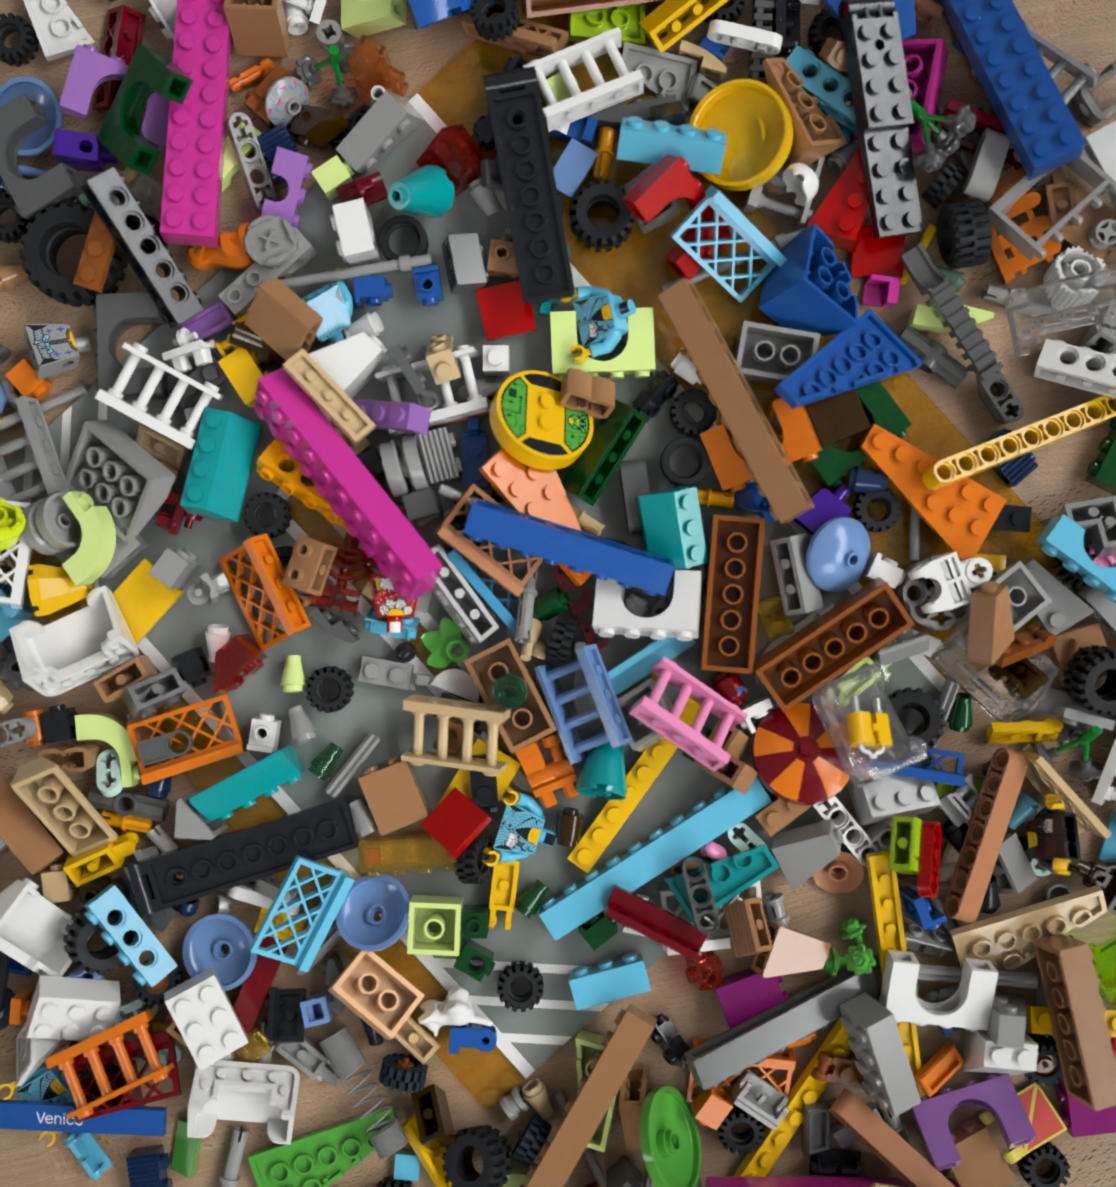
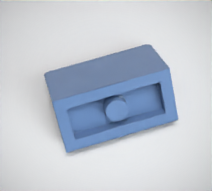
M572 138L553 168L557 191L569 198H573L597 159V152Z

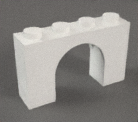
M675 570L671 604L663 613L649 618L638 617L626 609L624 606L625 587L619 585L618 581L609 578L607 581L597 579L592 623L595 634L607 638L614 635H624L630 639H637L640 636H650V638L655 640H664L666 637H675L680 641H691L692 638L698 639L702 591L701 571Z
M887 950L879 1003L893 1013L896 1023L902 1021L912 1022L919 1026L931 1024L947 1029L959 1027L969 1031H988L998 978V971L990 960L964 958L961 981L957 991L947 1000L931 1003L923 1001L916 996L915 991L920 964L914 953Z

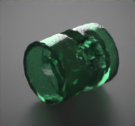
M513 672L499 677L493 688V695L497 704L506 709H514L521 706L528 695L527 681L520 674Z

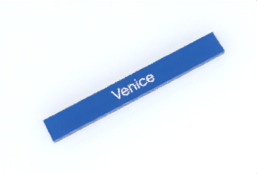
M0 1099V1129L160 1137L166 1134L167 1107L138 1106L75 1122V1117L69 1120L66 1117L68 1113L74 1110V1104L70 1102ZM102 1105L99 1110H103L106 1108Z

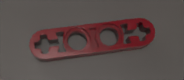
M554 565V575L561 589H564L568 594L570 586L575 584L571 581L564 586L562 581L567 579L563 573L558 574L557 570L560 569V566ZM583 583L581 585L583 589L582 597L579 599L570 598L569 605L575 618L578 620V624L588 644H596L598 649H602L607 646L609 638L603 637V643L600 645L597 642L592 643L591 638L594 637L591 629L586 632L584 627L591 626L593 620L584 622L579 616L581 609L589 607L594 611V602Z

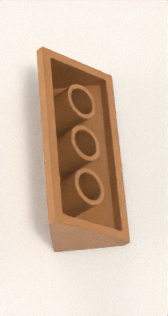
M0 775V838L31 875H34L49 868L64 853V850Z

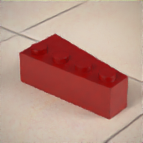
M860 147L805 227L806 229L815 223L829 237L836 249L854 253L870 214Z

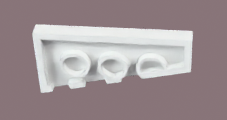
M23 0L48 62L73 55L77 44L97 47L65 0Z

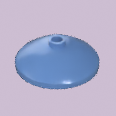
M28 76L16 77L0 86V108L22 93L38 101L49 123L28 136L21 143L17 155L25 157L37 156L53 146L55 128L62 129L64 115L63 112L58 111L60 99L55 91L43 81Z
M841 516L828 520L816 531L810 541L806 555L807 572L814 585L826 592L837 593L849 589L861 578L868 566L871 553L870 537L866 528L858 520Z
M370 874L356 880L336 916L337 928L342 938L352 947L365 952L380 951L393 945L408 927L410 896L407 890L398 880L385 874ZM382 913V918L376 921L377 915Z
M214 913L198 920L187 932L182 949L183 962L190 977L192 978L213 967L224 991L234 989L242 984L251 975L257 961V954L249 950L254 939L252 931L241 919L226 913ZM224 944L229 946V952L225 951Z

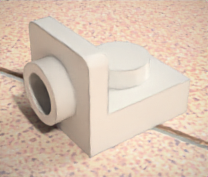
M764 695L739 707L748 714L747 719L739 723L743 730L747 729L751 734L756 732L750 718L759 719L769 713L768 710L773 708L767 696Z

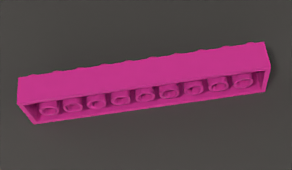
M177 0L172 63L193 80V83L183 104L172 100L169 102L160 233L165 243L218 248L233 40L224 11L225 0Z
M283 367L258 379L256 403L254 406L257 416L261 420H265L269 425L272 435L276 439H280L284 444L287 454L291 458H295L299 463L304 476L310 477L314 482L319 495L328 500L334 514L337 517H341L346 523L349 533L353 537L356 536L362 543L364 552L369 557L372 556L377 562L382 575L388 576L392 581L397 594L400 597H404L410 603L432 589L443 564L306 392L292 379Z

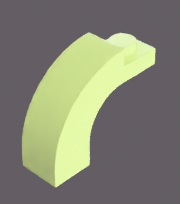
M69 491L62 498L79 521L82 530V540L77 552L64 562L62 566L76 586L90 585L106 571L111 563L116 547L115 525L106 506H94L93 499L84 491Z
M90 712L75 715L77 741L97 739L109 743L116 750L120 759L122 787H133L140 784V775L142 774L126 727L128 725L127 720L106 712Z

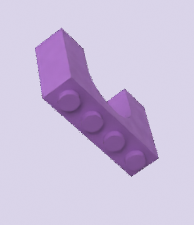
M77 44L58 111L85 121L92 95L96 88L107 81H123L129 65H126L125 61L117 56L110 55V57L100 54L99 50L93 46ZM154 92L144 105L145 114L141 130L148 142L157 150L163 151L167 140L170 100Z
M998 1073L987 1076L985 1078L986 1081L976 1083L973 1080L962 1084V1088L955 1091L952 1088H947L939 1091L936 1097L930 1099L928 1096L920 1097L921 1103L910 1109L934 1168L938 1171H943L960 1165L961 1157L949 1131L948 1118L956 1108L962 1105H977L989 1111L995 1118L1009 1149L1034 1142L1036 1138L1035 1131L1009 1074L1001 1076Z

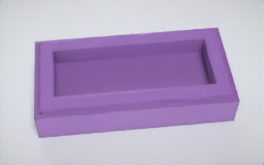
M220 300L179 324L180 329L187 328L190 333L196 332L198 339L194 340V342L198 340L206 341L232 327V322L235 319L228 306Z

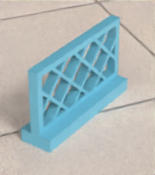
M711 184L704 192L706 196L670 236L741 303L777 265L781 267L787 259ZM709 204L714 209V221L701 222V212ZM730 225L731 238L718 239V226ZM713 226V239L700 240V227ZM695 227V241L684 242L679 237L687 228ZM737 242L748 243V255L735 256ZM731 243L730 256L717 257L718 244ZM701 245H713L712 258L702 259L700 257ZM689 246H695V252ZM753 259H764L767 262V265L760 272H752ZM747 260V273L734 274L735 261ZM730 261L729 274L718 275L717 262ZM747 278L746 287L738 294L734 290V279Z
M296 855L249 947L250 952L295 965L298 970L308 973L355 881L345 869L339 867L335 869ZM300 865L309 867L311 874L298 880L296 873ZM325 874L333 875L329 884L320 887L317 880L318 877ZM314 880L316 890L303 895L300 886ZM297 888L299 897L286 903L284 899L286 892ZM319 895L320 903L318 906L308 911L305 901ZM302 903L305 912L291 918L288 909ZM285 911L288 920L273 926L272 920L274 916ZM307 918L309 923L307 928L296 934L293 924ZM290 926L293 936L279 942L276 932ZM273 934L275 944L267 948L259 946L263 938ZM296 942L297 947L292 956L283 954L282 947Z

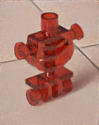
M347 532L343 545L332 544V546L338 547L335 556L342 560V563L334 559L332 564L340 569L339 574L335 573L332 569L329 572L330 576L338 580L336 586L325 584L323 591L331 592V596H317L315 606L318 607V604L328 606V610H332L334 605L340 607L339 612L341 613L346 610L354 612L353 615H356L359 600L352 602L346 600V598L349 596L360 599L361 592L346 589L347 582L352 583L362 580L366 575L367 567L377 568V571L379 568L373 558L367 557L364 550L358 549L360 543L358 538L349 535ZM362 561H363L362 564L352 565V562H355V563H356V562H362ZM362 570L359 575L349 576L350 572ZM335 595H343L342 601L334 600Z

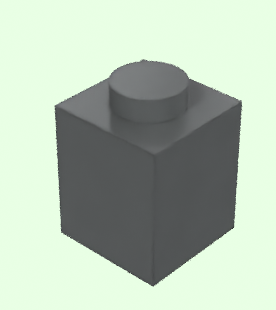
M432 487L403 495V503H399L401 513L405 518L408 517L411 523L441 514Z

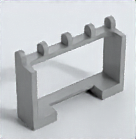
M1083 153L1081 157L1066 163V165L1095 190L1037 242L1010 220L1006 214L1020 197L1046 174L1049 176L1056 169L1032 180H1029L1028 176L1025 175L989 208L988 215L991 226L1028 260L1033 259L1034 256L1043 259L1047 253L1042 246L1048 240L1052 239L1058 244L1062 242L1064 236L1059 231L1068 222L1071 221L1075 226L1082 224L1083 218L1078 213L1088 204L1095 209L1101 207L1103 202L1098 195L1103 196L1107 190L1116 193V181Z

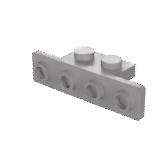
M1042 686L1030 696L1028 708L1062 717L1061 722L1077 726L1078 722L1087 724V730L1093 726H1098L1101 731L1106 729L1116 732V714L1109 715L1106 713L1104 716L1093 713L1071 700V697L1064 691Z

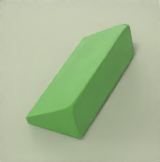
M185 1118L178 1119L171 1169L187 1178H192L197 1170L202 1138L187 1137V1119Z

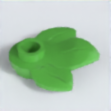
M449 618L441 619L440 631H430L421 636L425 647L432 652L427 660V664L434 668H445L451 662H462L469 655V644L462 638V632L455 622ZM455 645H459L462 648V652L459 655L453 653Z

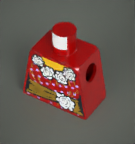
M369 574L375 616L387 617V632H402V617H414L417 598L408 603L404 597H400L397 594L394 584L388 576Z

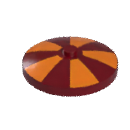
M799 702L785 712L780 707L774 709L760 722L751 742V760L754 770L758 772L759 780L773 795L792 804L815 805L831 799L845 787L853 772L855 751L853 747H850L849 734L846 727L831 712L814 704Z

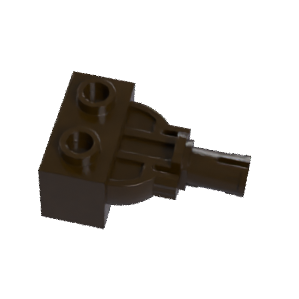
M1094 858L1093 861L1089 862L1081 860L1080 864L1068 863V871L1083 877L1082 883L1084 886L1089 888L1099 885L1102 888L1108 912L1116 915V860L1103 861Z

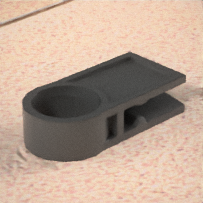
M175 730L171 733L136 743L142 765L146 766L189 753L194 741L188 731ZM176 733L184 734L189 742L188 748L182 753L175 752L170 745L171 738Z

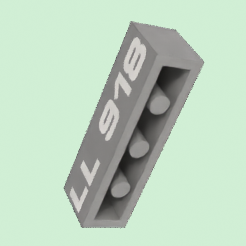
M437 544L430 547L443 564L431 591L469 643H481L500 627L456 566L446 556L447 554L441 545Z

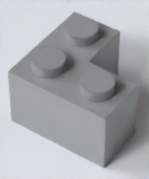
M1116 496L1063 505L1058 515H1066L1085 529L1084 535H1090L1094 553L1097 555L1096 558L1116 555Z

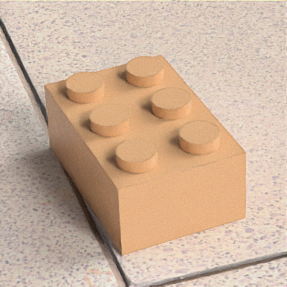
M361 950L358 951L328 989L331 994L386 1040L392 1039L425 996L374 952Z

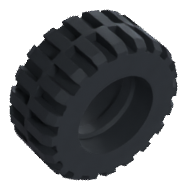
M61 202L60 207L54 204L47 206L45 213L39 211L34 215L36 220L33 223L28 222L25 227L28 232L26 236H21L20 243L24 245V248L19 250V255L25 261L21 265L23 271L29 275L28 280L34 286L56 301L73 307H81L82 304L87 307L93 306L96 303V294L101 293L74 285L75 275L68 277L60 275L57 269L56 258L59 248L68 238L81 234L88 235L95 210L77 202L74 205L70 202ZM116 248L102 294H108L110 291L115 293L118 290L117 282L119 280L123 282L126 276L122 271L123 268H128V262L119 255Z

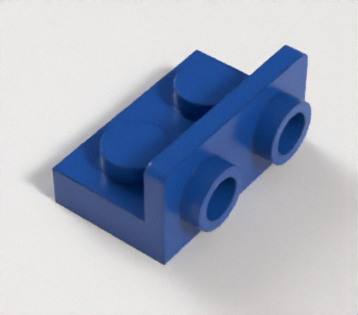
M908 886L899 888V895L907 917L921 928L926 930L937 929L941 926V923L947 921L946 915L930 905L926 897H920L918 891H914Z

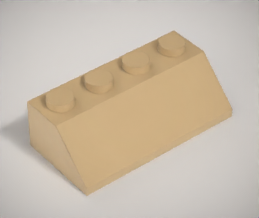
M39 757L19 766L10 787L73 857L117 839L118 835L56 763Z

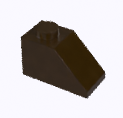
M301 104V110L295 116L288 132L297 138L296 142L307 149H310L311 146L323 148L347 129L350 123L332 109Z

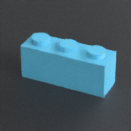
M628 953L623 955L622 959L616 961L611 959L602 960L597 963V966L590 968L579 966L569 973V984L576 1010L651 991L642 954Z

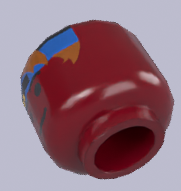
M724 672L711 681L713 684L711 689L738 707L745 704L743 698L747 696L748 689L738 674Z

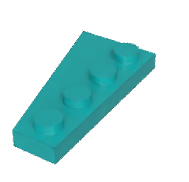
M764 844L705 864L716 908H719L779 868V865ZM701 866L688 870L687 873L692 876L697 875L701 870ZM683 873L665 878L664 880L692 923H696ZM697 888L693 893V897L697 901L705 900L708 895L707 890L704 888Z

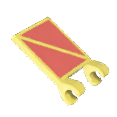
M1036 1082L1017 1092L1035 1131L1036 1138L1034 1142L1004 1152L1003 1158L1007 1163L1014 1164L1028 1153L1067 1130L1060 1116ZM987 1110L978 1116L984 1125H989L995 1121V1118Z

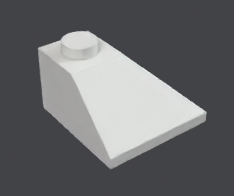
M27 1021L17 1036L16 1086H22L61 1042V1040L26 1038Z

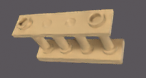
M303 348L283 364V369L306 392L355 455L362 453L371 446V443L365 436L373 431L376 425Z
M415 694L403 700V710L412 711L414 715L413 749L410 748L401 755L402 761H409L414 766L430 764L483 772L485 776H497L507 768L508 762L497 761L498 728L501 723L510 718L511 707ZM427 713L435 714L439 718L437 752L423 750L424 719ZM452 717L461 718V721H463L462 756L447 754L449 719ZM476 720L486 721L488 725L486 759L472 757L473 727Z

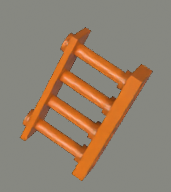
M152 1009L144 1011L45 1059L48 1069L58 1066L59 1070L62 1069L77 1109L66 1115L67 1120L77 1116L78 1120H81L93 1114L94 1107L151 1079L153 1083H157L169 1076L167 1071L174 1068V1064L172 1062L162 1067L147 1030L149 1027L148 1021L155 1019ZM133 1030L134 1034L137 1033L152 1071L137 1079L122 1041L125 1039L123 1033ZM108 1042L109 1046L112 1045L127 1085L112 1091L98 1055V1051H100L98 1045ZM83 1054L84 1058H88L102 1097L90 1103L86 1101L73 1067V1063H75L73 1057Z

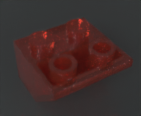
M461 123L442 128L416 163L419 167L436 165L443 168L447 172L445 174L449 181L453 182L455 197L468 189L470 183L481 177L480 162L487 158Z
M249 634L235 635L215 652L213 691L216 694L223 691L226 693L231 690L235 691L244 684L245 680L243 678L251 673L255 674L265 665L262 661L268 656L261 651Z

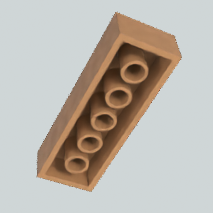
M1064 934L1033 940L1067 1095L1094 1111L1116 1106V1055L1111 1046L1112 1034L1107 1026L1104 1015L1106 1008L1099 993L1100 981L1094 970L1092 949L1088 943Z

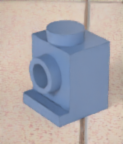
M329 991L308 995L305 1001L300 1002L305 1028L331 1022L334 1015L331 1002L329 1001Z

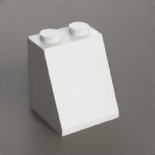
M364 332L309 354L351 399L389 360L385 354L387 349L384 347V344L373 334L368 337Z
M965 1029L963 1060L965 1063L962 1065L963 1071L988 1074L998 1073L1000 1075L1009 1074L1012 1076L1036 1071L1038 1044L1026 1033L1024 1049L998 1047L982 1030L969 1031Z

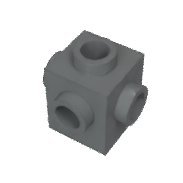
M9 653L7 660L3 659L0 664V678L5 683V686L16 691H20L21 688L34 691L35 689L26 684L22 679L16 654Z

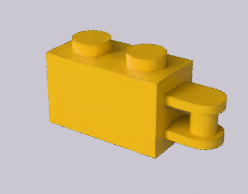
M231 334L226 335L227 339L221 343L219 341L215 343L223 357L218 363L244 404L253 408L256 403L258 379L270 373L268 370L265 372L259 365L261 361L257 359L255 353L230 344L229 338ZM232 347L235 349V351L231 352L230 354H227L226 352Z
M127 832L118 836L112 842L75 857L69 853L63 870L76 887L88 883L122 867L125 857L135 852L139 836L134 832Z

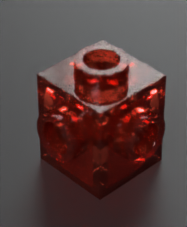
M713 950L701 952L702 958L699 963L686 957V978L700 992L723 984L721 974L724 972L723 964Z

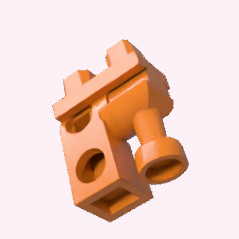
M558 732L540 739L543 747L550 749L553 761L549 763L545 762L537 741L515 751L535 798L539 797L545 809L558 803L553 791L561 787L567 799L580 795V793L576 792L577 773L573 764L570 765L569 759L565 757L558 744L562 742Z

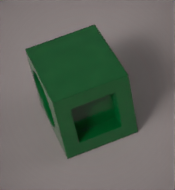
M464 905L461 912V938H487L489 933V905Z
M468 938L455 960L454 967L481 982L484 975L489 977L496 964L493 962L494 952ZM478 956L483 960V963L475 966L470 962V958Z

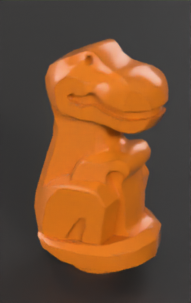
M241 223L237 231L219 232L218 248L190 245L186 251L189 262L195 269L202 272L209 271L214 267L246 271L254 263L246 252L244 237L247 235L248 227L251 223Z

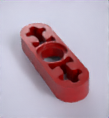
M924 821L921 827L917 890L920 897L935 898L938 893L942 829L937 821Z

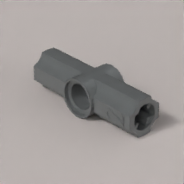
M909 325L898 335L923 362L919 368L924 372L935 374L953 388H956L967 376L969 369L951 357L946 347L935 340H928Z
M96 783L92 785L87 798L93 807L114 811L121 816L132 815L159 822L165 821L170 807L168 799L141 794L137 790L128 791L122 789L118 795L106 797L100 792ZM126 797H129L132 800V808H128L126 806Z

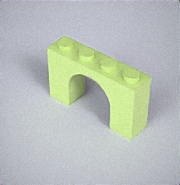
M341 0V29L356 38H361L406 25V0Z
M653 307L636 308L635 314L626 317L629 327L627 345L620 355L608 361H597L587 356L582 364L574 362V358L580 357L582 353L571 354L570 351L574 345H579L576 330V311L550 312L553 375L560 377L562 380L567 370L573 368L583 370L591 376L609 375V379H623L624 375L634 374L635 378L650 377V374H653L656 369Z

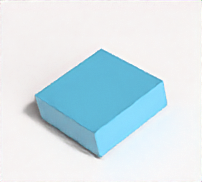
M396 1151L393 1179L419 1181L421 1161L415 1152Z

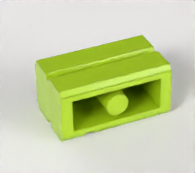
M892 816L889 869L901 874L918 875L921 827L924 821L917 817Z

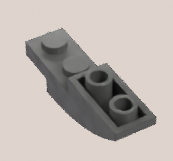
M663 93L646 101L635 99L627 105L623 101L584 118L598 119V129L607 126L614 128L616 132H620L623 117L636 116L646 121V117H650V106L677 101L676 94L668 96V94Z

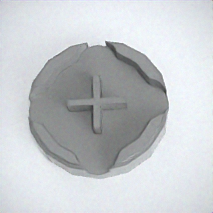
M268 214L255 219L249 225L247 235L244 237L246 252L254 262L262 267L274 268L282 266L291 259L296 251L297 237L295 230L286 219L276 215Z

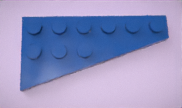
M869 309L858 318L857 325L842 331L783 380L774 390L794 409L918 369L923 362Z

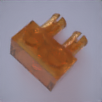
M363 34L348 60L356 85L366 92H370L374 86L380 85L386 90L404 97L408 89V83L404 82L405 73L392 67L385 46Z

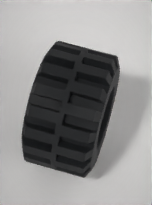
M599 179V184L596 185L594 181L589 182L588 188L583 186L579 189V195H575L573 205H571L570 222L573 234L577 235V241L580 244L584 242L585 248L589 250L591 247H594L595 252H601V249L604 248L606 252H609L614 246L616 249L619 248L622 242H626L634 225L635 216L622 200L626 195L625 187L622 185L618 188L615 187L616 182L610 180L609 184H604L605 179ZM606 205L616 212L618 219L612 226L600 228L589 221L587 217L588 212L595 206Z
M979 199L946 204L939 212L937 222L938 246L943 261L951 270L982 265L989 258L992 246L991 223L987 210Z
M1092 645V648L1085 647L1082 649V653L1077 652L1073 655L1075 657L1073 662L1069 660L1067 663L1069 668L1064 670L1063 674L1067 677L1066 680H1063V686L1067 687L1065 692L1071 697V700L1093 713L1104 716L1106 713L1109 715L1116 714V651L1099 645ZM1107 670L1106 681L1100 688L1095 690L1097 678Z
M906 687L904 690H896L882 703V713L888 714L894 752H903L904 755L921 754L934 746L943 735V727L946 726V720L943 719L945 712L944 709H940L939 705L941 703L939 700L931 698L933 694L930 692L923 693L921 688L912 690L911 687ZM908 707L921 713L925 721V729L921 734L910 736L904 734L897 727L895 716L900 709Z
M85 907L79 910L81 915L78 917L74 914L71 918L73 921L72 925L67 924L65 928L68 934L63 935V941L66 943L64 949L68 957L81 970H85L90 974H93L95 971L98 975H103L105 970H108L110 973L116 971V965L122 967L124 964L116 955L120 951L114 944L111 946L107 945L99 951H88V938L100 926L98 924L92 925L86 918L84 913L87 910ZM116 910L110 911L107 915V922L110 925L118 921L119 915ZM132 930L127 931L123 936L125 945L133 942L134 933Z
M479 1125L459 1130L455 1134L456 1142L445 1146L447 1152L443 1153L442 1159L445 1160V1165H442L443 1171L447 1172L445 1179L447 1182L451 1181V1187H501V1185L506 1184L508 1181L506 1176L510 1175L512 1168L509 1167V1164L513 1163V1158L509 1156V1151L512 1150L510 1145L507 1146L505 1143L507 1138L504 1135L499 1136L500 1131L497 1128L492 1129V1126ZM474 1148L480 1152L483 1159L481 1174L473 1166L472 1153Z

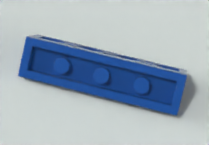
M930 748L924 752L930 755L933 762L926 767H921L913 759L917 756L915 754L907 755V758L898 763L893 762L885 752L877 755V759H870L869 757H864V753L860 749L858 750L856 766L861 769L963 787L966 777L962 775L964 753ZM933 754H938L942 756L936 759ZM883 756H886V758L888 759V761H886V760H881L880 758H882ZM948 756L957 758L955 772L945 771L939 762ZM911 760V762H912L914 765H909V764H905V763H907L908 761ZM937 765L940 770L932 769V767Z

